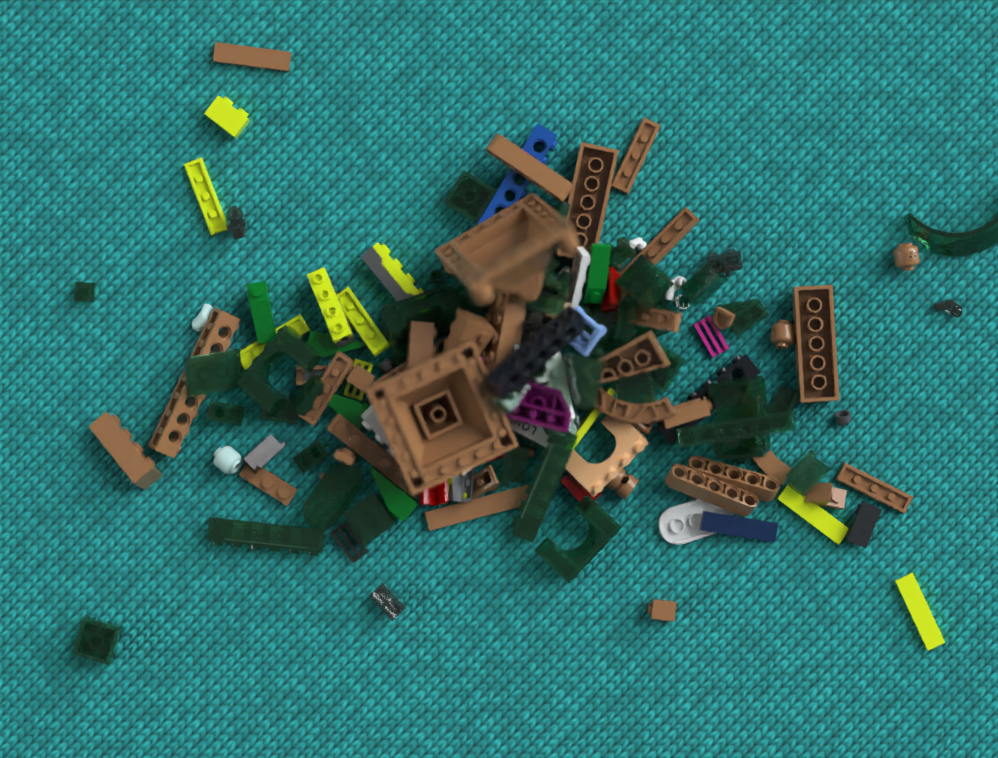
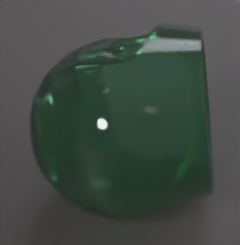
M464 282L454 288L452 292L454 300L462 310L476 315L485 310L488 303H477L471 291L458 295L463 289L468 288Z

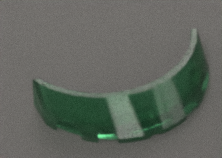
M911 213L904 215L909 235L930 251L952 257L969 256L975 252L980 253L998 242V215L988 224L962 233L939 231L923 224Z

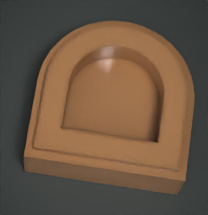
M719 306L715 310L713 323L718 329L729 328L733 323L735 314Z

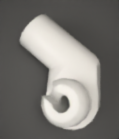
M638 237L628 241L618 253L623 258H626L634 248L637 247L639 251H642L647 244L643 241V238Z
M676 276L669 280L666 284L664 299L673 301L675 291L686 286V279L682 276Z

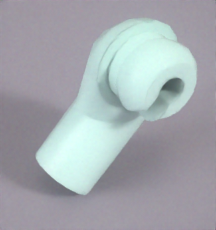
M203 304L201 312L192 321V328L195 331L200 332L203 330L212 310L211 305Z

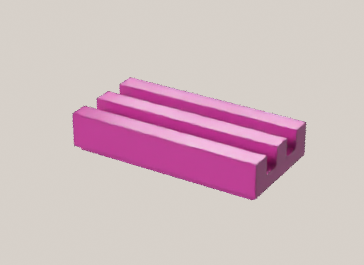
M710 315L693 325L712 358L729 349ZM706 321H709L723 348L719 347ZM699 325H703L717 350L716 352L712 350Z

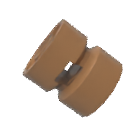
M622 469L605 487L611 491L615 489L616 494L625 500L639 479L632 474L627 475L626 470Z

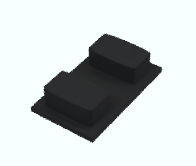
M863 501L861 504H858L855 511L857 515L852 527H849L846 533V540L866 548L882 509Z

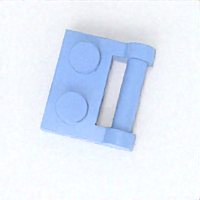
M578 306L575 310L583 315L584 323L592 328L594 332L590 335L584 330L569 344L583 356L588 357L600 337L605 335L607 328L597 324L584 313V309Z

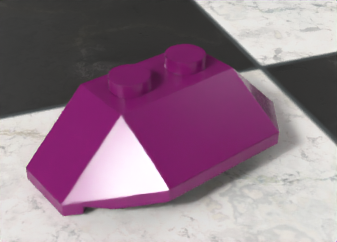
M524 381L503 400L499 399L506 418L565 433L569 431L572 412L560 389Z

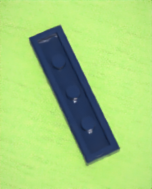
M703 511L700 530L770 542H775L778 523L708 511Z

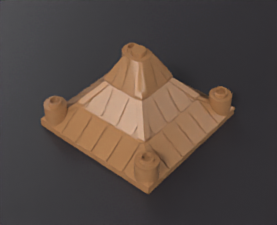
M532 192L434 250V252L440 259L446 272L455 274L469 287L477 303L486 304L490 302L494 295L492 288L509 290L523 301L532 302L538 298L541 292L544 269L555 252L554 248L559 245L562 252L572 253L577 249L579 241L574 233L573 225Z
M473 340L460 341L454 349L382 382H371L365 389L366 395L373 405L403 473L405 484L412 495L418 494L518 447L499 399L487 389L485 375L488 373Z

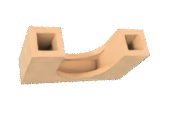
M606 416L601 421L603 426L616 439V447L613 454L602 463H588L574 449L571 453L567 454L563 467L593 497L600 493L649 443L630 423L619 421L609 416Z

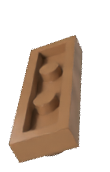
M346 446L339 448L334 458L353 465L358 455L355 454L356 452L352 448Z
M245 465L239 476L286 506L289 505L298 489L265 468H262L255 474Z

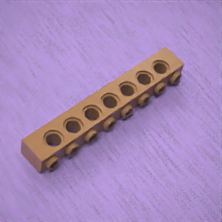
M213 307L148 444L149 447L172 458H175L176 454L179 453L181 443L189 432V426L197 416L198 407L205 399L207 388L213 382L217 367L221 365L222 357L230 346V340L239 327V318ZM223 328L222 333L218 335L219 329ZM214 345V350L210 352L211 346ZM206 362L205 368L202 369L203 363ZM198 379L197 385L193 386L194 382ZM190 397L189 402L185 404L186 399ZM181 414V419L177 421V417ZM173 432V436L169 439V434Z

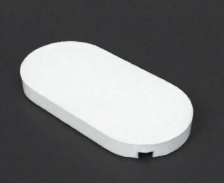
M696 499L695 501L692 500L665 510L660 516L658 528L661 536L667 542L680 545L716 534L700 530L703 511L733 516L734 513Z

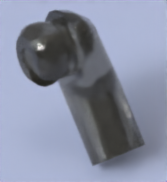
M951 299L934 303L936 312L946 310L956 318L962 315L961 306Z

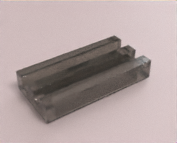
M346 521L330 533L353 564L369 552ZM342 528H346L349 534L353 537V539L363 550L362 553H360L357 550L354 544L343 532ZM337 532L340 533L357 555L355 558L336 535Z

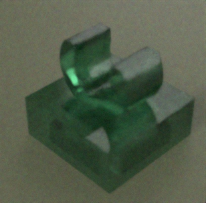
M76 282L74 301L95 302L96 283Z

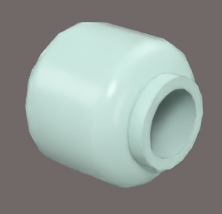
M231 446L219 447L214 452L213 456L215 458L213 463L224 474H234L240 469L242 456Z

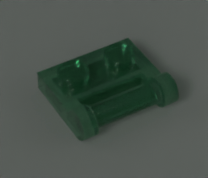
M543 279L542 287L558 289V295L540 292L536 300L532 302L527 301L525 310L558 315L564 310L569 283L564 280L557 282Z

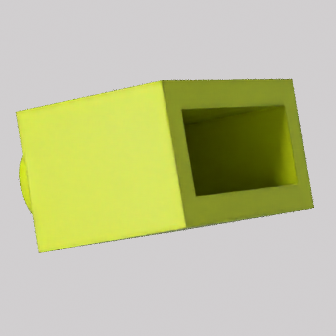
M218 95L204 114L237 139L250 122L249 118H247L249 114L242 108L238 110L232 106L233 102L226 96L221 98Z

